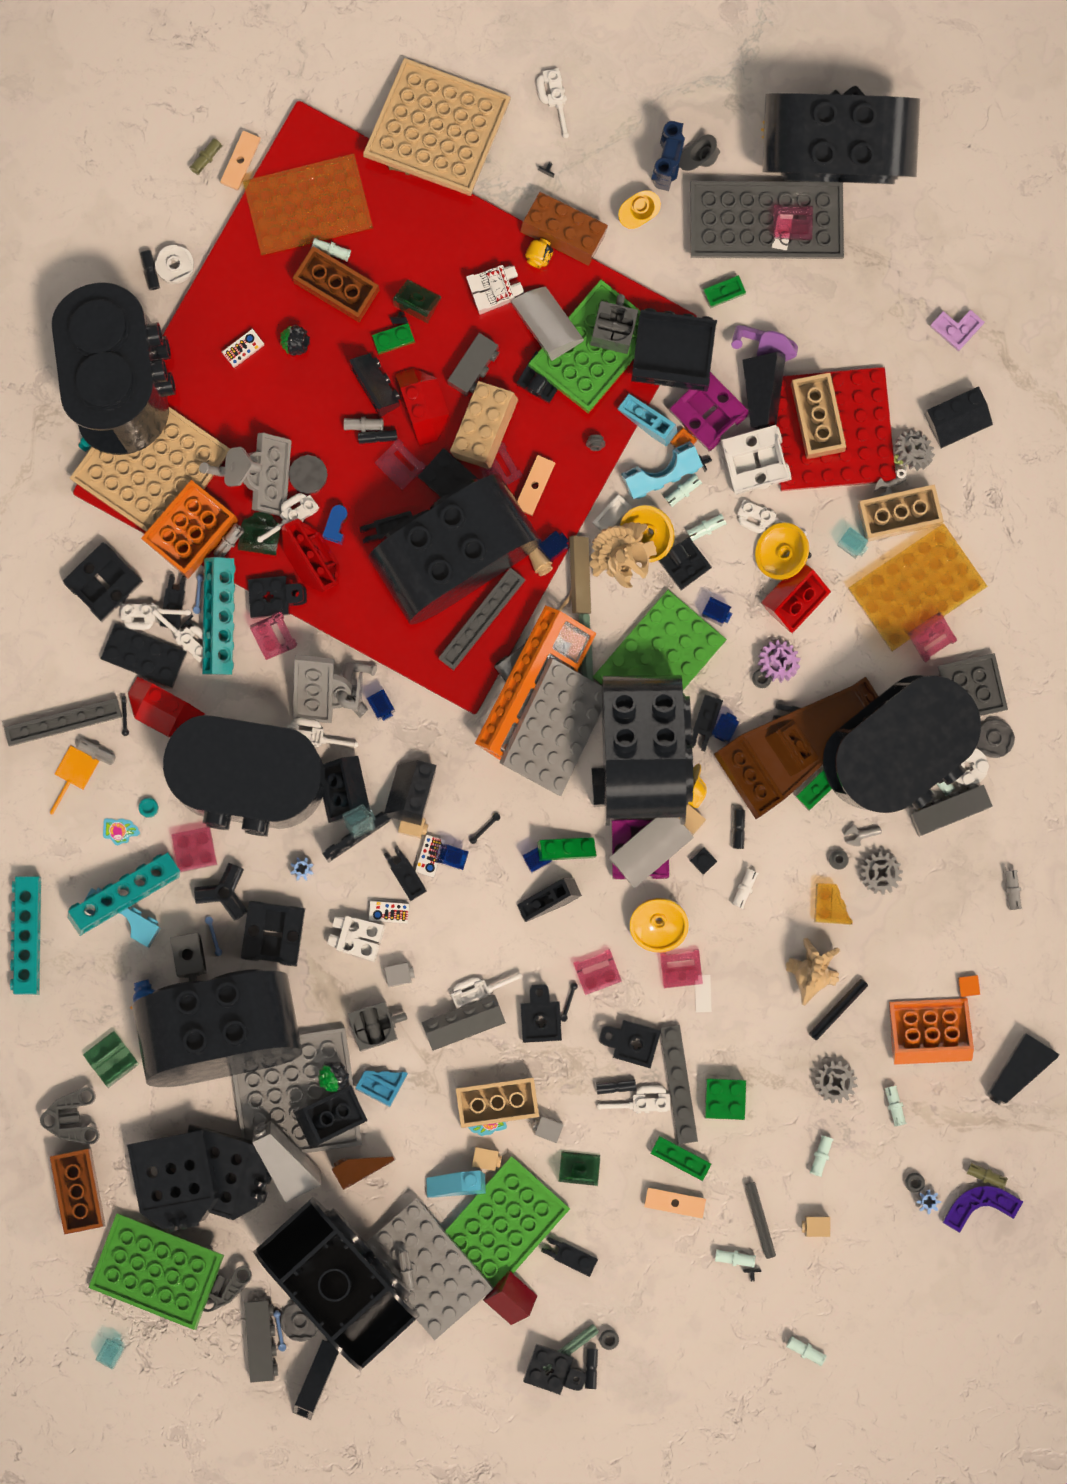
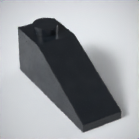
M562 878L517 904L524 922H528L563 907L582 895L575 879Z

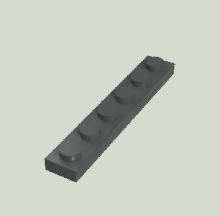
M510 568L438 659L454 671L526 579Z
M118 698L10 725L4 727L8 746L11 747L122 718Z
M680 1025L662 1027L660 1030L678 1145L698 1142Z

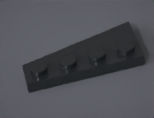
M383 811L373 817L375 820L369 824L365 822L357 828L358 831L353 834H347L341 839V842L328 847L322 853L328 863L386 825L393 818L383 816Z

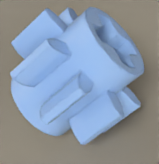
M297 858L296 864L291 863L294 871L290 873L291 875L297 874V881L300 880V877H304L307 881V875L314 874L310 871V868L314 865L307 864L308 858H305L304 861H300ZM301 864L304 867L307 866V869H305L304 874H302L301 872H297V870L300 869L299 865Z
M930 1190L926 1191V1195L919 1193L921 1200L916 1201V1203L922 1206L919 1211L927 1209V1214L931 1213V1209L938 1211L936 1205L941 1203V1201L935 1198L938 1193L930 1195ZM928 1196L930 1200H933V1204H930L929 1208L927 1204H924V1200H927Z

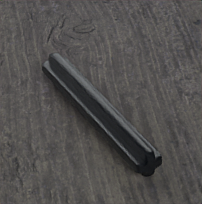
M860 979L814 1027L809 1035L814 1040H818L868 987V984L863 979Z

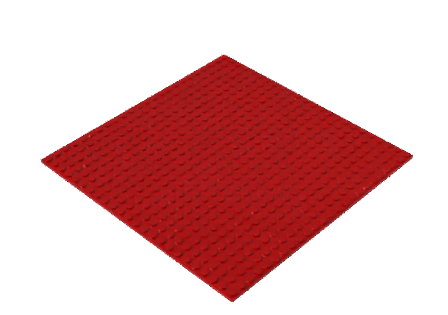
M297 101L162 337L167 336L169 341L171 359L164 361L167 372H172L176 387V395L167 396L168 404L171 409L230 449L242 447L247 454L256 452L258 433H266L291 440L290 467L301 456L310 455L322 460L328 474L326 484L316 493L304 494L306 496L310 495L319 510L310 517L305 518L302 522L319 531L322 537L332 508L336 505H342L347 509L348 519L343 523L340 534L344 535L342 545L325 540L339 563L338 584L321 592L303 584L284 553L282 529L261 543L257 541L259 536L281 524L283 519L277 515L252 510L253 490L249 489L243 482L240 486L231 487L225 484L224 477L214 475L204 490L233 513L238 519L236 524L244 529V533L235 542V547H231L223 557L234 558V584L249 591V579L287 576L288 584H301L307 589V603L299 606H289L291 615L472 714H477L499 675L494 665L505 656H510L570 548L569 537L578 534L637 428L635 423L618 410L619 406L628 394L649 406L660 385L631 381L632 362L589 413L559 390L550 404L516 385L535 351L539 352L542 347L515 311L512 302L479 314L466 276L480 274L490 269L498 268L501 265L504 268L515 266L518 277L509 280L510 286L520 282L524 293L546 287L567 317L574 312L600 280L604 281L619 294L624 295L625 299L640 311L651 308L656 310V312L672 311L677 315L692 314L694 317H697V315L592 259L588 266L552 248L554 252L548 265L541 268L533 267L527 262L528 259L525 254L530 243L536 239L521 233L522 220L474 194L469 196L412 174L405 175V172L389 170V166L363 157L370 138L311 106ZM314 238L330 244L334 242L336 246L350 249L351 253L348 262L333 256L331 257L379 285L378 294L360 322L294 284L293 277L311 250ZM399 312H404V317L408 320L415 343L378 355L372 335L404 325L392 324L390 317H397ZM293 325L303 327V329L307 330V335L310 337L307 352L296 356L287 354L280 345V334L286 328ZM253 329L264 343V346L234 368L222 351ZM480 333L498 344V352L500 353L494 362L491 361L487 366L489 370L485 377H480L478 381L514 392L518 402L491 469L457 460L479 480L492 474H500L516 501L519 499L537 456L539 455L555 462V466L533 516L525 513L542 540L538 548L552 562L551 566L553 569L546 575L539 576L538 573H535L529 555L510 567L526 579V581L453 671L438 658L509 569L444 611L425 621L411 625L368 559L369 554L383 541L377 540L364 543L363 539L365 537L376 535L377 531L375 528L367 532H360V527L374 523L376 520L411 511L412 516L422 511L430 510V507L440 499L433 490L418 478V475L443 448L452 455L450 450L473 394L470 393L468 397L448 385V379ZM369 353L373 358L377 357L381 364L380 371L382 374H387L391 381L389 386L392 391L396 389L401 398L398 400L400 406L379 417L351 370L349 360ZM412 368L438 379L449 412V417L438 441L420 447L395 376L397 373ZM344 418H383V430L396 429L397 441L359 444L358 432L362 431L344 430ZM366 430V432H370V431H376V432H378V431H382V430ZM591 435H601L604 438L605 447L599 451H592L586 446V441ZM226 459L220 467H225ZM290 478L288 480L287 500L300 493L293 487ZM534 483L531 487L537 489L539 486ZM78 484L73 491L76 497L143 534L146 533V531ZM297 502L289 508L294 510L295 508L300 506V502ZM215 549L209 554L207 558L216 557L213 554ZM270 592L264 596L267 602L274 598V595H271Z

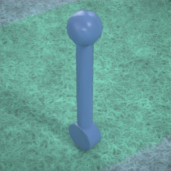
M198 574L196 577L198 580V586L196 595V605L193 608V612L195 614H199L201 612L199 604L202 581L204 580V576L202 574Z
M207 917L205 919V922L209 925V929L216 949L215 955L221 956L222 950L219 949V945L216 939V935L212 925L213 919L211 917Z
M275 1310L274 1317L276 1318L280 1341L278 1349L283 1352L287 1346L283 1342L279 1318L281 1313Z

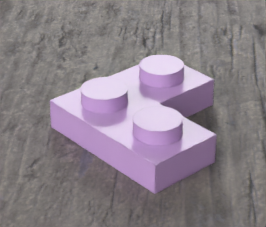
M971 310L959 323L955 322L943 311L930 327L959 352L985 322Z

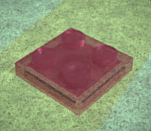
M204 827L171 834L180 873L218 865L211 828Z

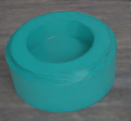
M145 798L139 803V812L142 816L152 818L158 813L159 807L154 799Z

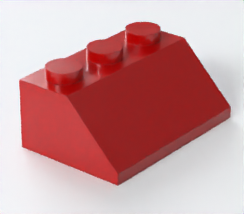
M805 564L796 575L781 580L761 604L770 615L793 634L831 591L817 573Z

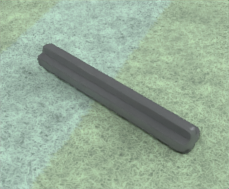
M747 1183L745 1188L766 1259L774 1258L776 1253L756 1183Z

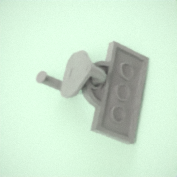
M258 433L256 452L247 454L242 447L231 448L226 455L225 467H215L203 462L199 466V471L203 474L207 473L224 477L227 486H240L243 482L249 489L253 490L252 510L280 516L282 513L281 505L287 500L291 440L266 433Z
M295 655L293 719L306 718L323 723H332L333 709L344 707L355 709L359 712L362 700L363 672L374 676L377 671V665L348 662L343 664L341 675L334 674V659ZM353 671L360 672L357 685H351ZM351 697H356V701L351 700Z

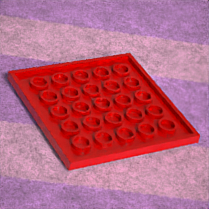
M885 367L783 376L776 426L779 427L783 443H780L784 461L788 463L792 480L781 482V491L874 484L880 478L884 482H889L896 478ZM830 373L846 449L844 452L807 459L791 383L795 379Z

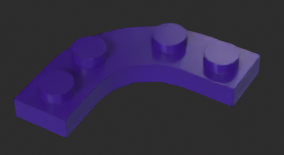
M975 1187L964 1192L955 1200L942 1223L960 1233L974 1210L985 1206L995 1208L1014 1219L1023 1201L996 1187Z

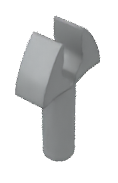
M897 476L888 483L880 478L873 493L878 489H886L878 497L893 494L891 489L906 481L907 478L906 476L904 478Z
M854 825L844 836L849 834L858 835L855 840L847 841L846 843L852 846H861L860 841L863 838L879 835L882 833L880 827L860 831Z

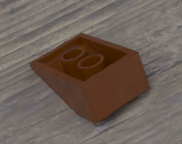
M394 1156L348 1160L342 1158L333 1163L335 1167L332 1168V1171L342 1189L345 1190L396 1159Z

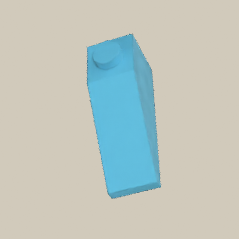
M628 394L618 408L628 419L666 447L678 432L675 423Z
M481 1170L426 1178L427 1198L486 1194L485 1174Z

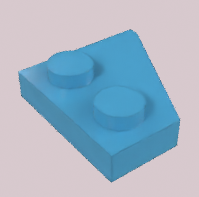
M364 1071L355 1089L391 1107L408 1073Z

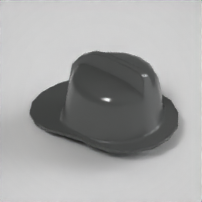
M707 134L686 148L681 154L679 167L682 170L691 171L699 166L709 167L713 165L720 154L716 138L713 135Z

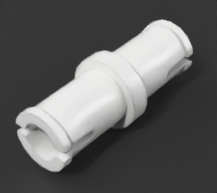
M747 868L742 883L738 885L739 890L732 902L733 905L744 908L749 893L752 894V887L759 873Z

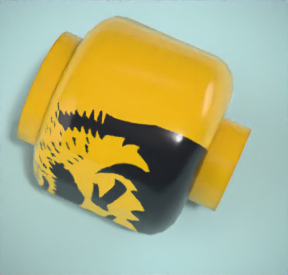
M543 238L533 240L525 254L528 259L527 262L536 268L547 266L554 252L550 246L551 243Z

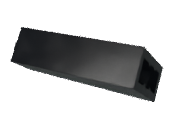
M774 352L742 360L751 428L759 430L777 424L786 359L785 354Z
M1027 1033L1023 1034L987 1094L991 1096L990 1100L998 1105L1008 1103L1055 1061L1060 1054Z
M322 1339L294 1405L293 1413L309 1420L314 1415L339 1354V1351L328 1339L327 1341Z

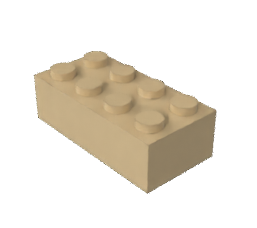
M825 373L792 380L791 388L806 458L810 459L844 452L846 443L831 374Z
M478 381L450 450L456 459L491 469L518 402L514 392Z
M935 484L862 500L857 505L866 542L941 526L944 522Z
M534 1078L456 1089L461 1128L539 1117Z

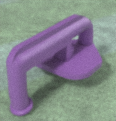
M738 325L735 328L731 343L734 349L742 347L741 338L745 337L760 342L757 356L779 352L785 354V362L797 356V344L782 333L775 331L765 332L744 325Z

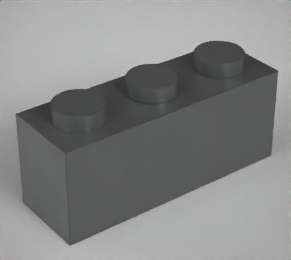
M479 333L448 379V385L467 397L470 393L473 394L479 378H484L487 374L489 363L497 359L500 353L498 352V344Z

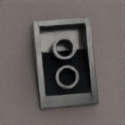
M351 1085L294 1112L310 1148L368 1121Z

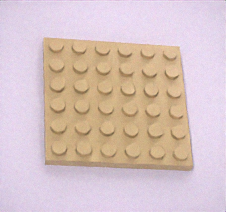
M404 58L365 148L363 157L471 196L511 97Z
M169 407L166 426L152 444L140 451L125 455L106 454L92 447L74 471L70 480L147 532L191 480L203 490L206 488L214 475L201 473L199 471L200 464L206 462L211 466L220 467L225 461L230 448Z

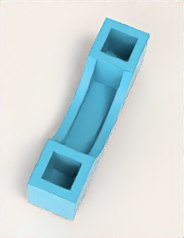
M689 441L673 449L671 462L662 471L649 473L636 466L622 473L621 476L630 496L633 499H640L652 490H659L669 482H676L686 474L697 472L703 465L695 446Z
M99 887L97 888V890L91 888L87 897L92 893L98 894L103 890ZM105 899L101 903L103 905H110L111 901ZM134 907L120 912L119 914L124 915L130 923V937L150 948L161 929L157 926L158 921L149 916L147 919L141 917L142 912ZM91 909L86 910V912L91 915L95 913Z

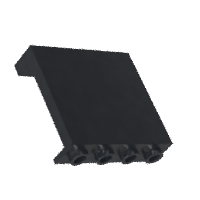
M651 308L641 310L631 381L707 392L710 383L717 320H713L709 316L699 318L694 317L692 314L677 315L672 311L656 312V310Z

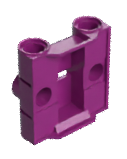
M711 372L707 392L689 389L669 409L687 431L697 438L708 451H711L719 444L721 435L734 423L739 425L749 415L746 407ZM724 395L728 398V401L721 403L718 401V397ZM715 406L717 409L704 419L702 416L711 407ZM696 421L700 424V427L693 429L690 427V423Z
M612 820V855L616 852V846L620 844L625 845L653 820ZM669 859L650 875L652 879L669 878ZM612 863V878L626 879Z

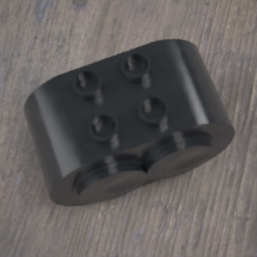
M766 94L762 172L781 173L783 181L895 184V180H898V177H917L920 99L863 95Z
M92 283L77 288L61 300L52 317V334L63 409L68 417L78 424L82 437L94 449L112 455L135 453L152 444L162 433L169 416L167 396L176 395L172 372H167L164 361L171 359L167 336L162 337L159 323H151L140 302L127 289L112 283Z
M492 474L480 480H470L456 487L438 499L430 507V510L422 511L397 525L383 537V542L369 554L368 559L408 623L413 625L444 611L517 564L533 552L542 540L501 475Z
M682 675L603 676L602 733L605 825L610 826L611 818L680 817V824L685 825L686 805H688V802H693V752L691 745L690 696H685V693H683Z
M921 675L902 678L829 737L823 751L825 777L835 794L844 802L854 807L879 813L897 812L913 806L918 810L935 797L931 790L933 786L943 782L949 785L966 772L961 764L976 749L981 733V718L978 707L971 695L962 686L948 678Z
M202 715L193 717L181 724L170 737L164 753L163 771L168 787L186 808L202 816V823L206 824V827L229 830L230 822L233 821L242 823L241 829L245 830L244 833L268 837L269 827L276 829L290 828L309 818L319 806L325 790V770L314 745L304 734L290 728Z
M240 970L217 976L208 981H189L172 984L160 988L132 1004L146 1084L152 1087L184 1086L271 1068L293 1061L303 1053L288 975L281 971Z
M314 1197L253 1251L258 1261L339 1353L359 1371L420 1316L409 1302L408 1297L411 1293L393 1271L371 1250L364 1239L336 1209H326Z

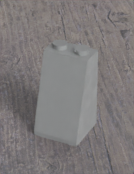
M272 1121L268 1123L262 1122L255 1127L252 1143L285 1203L321 1186L320 1169Z

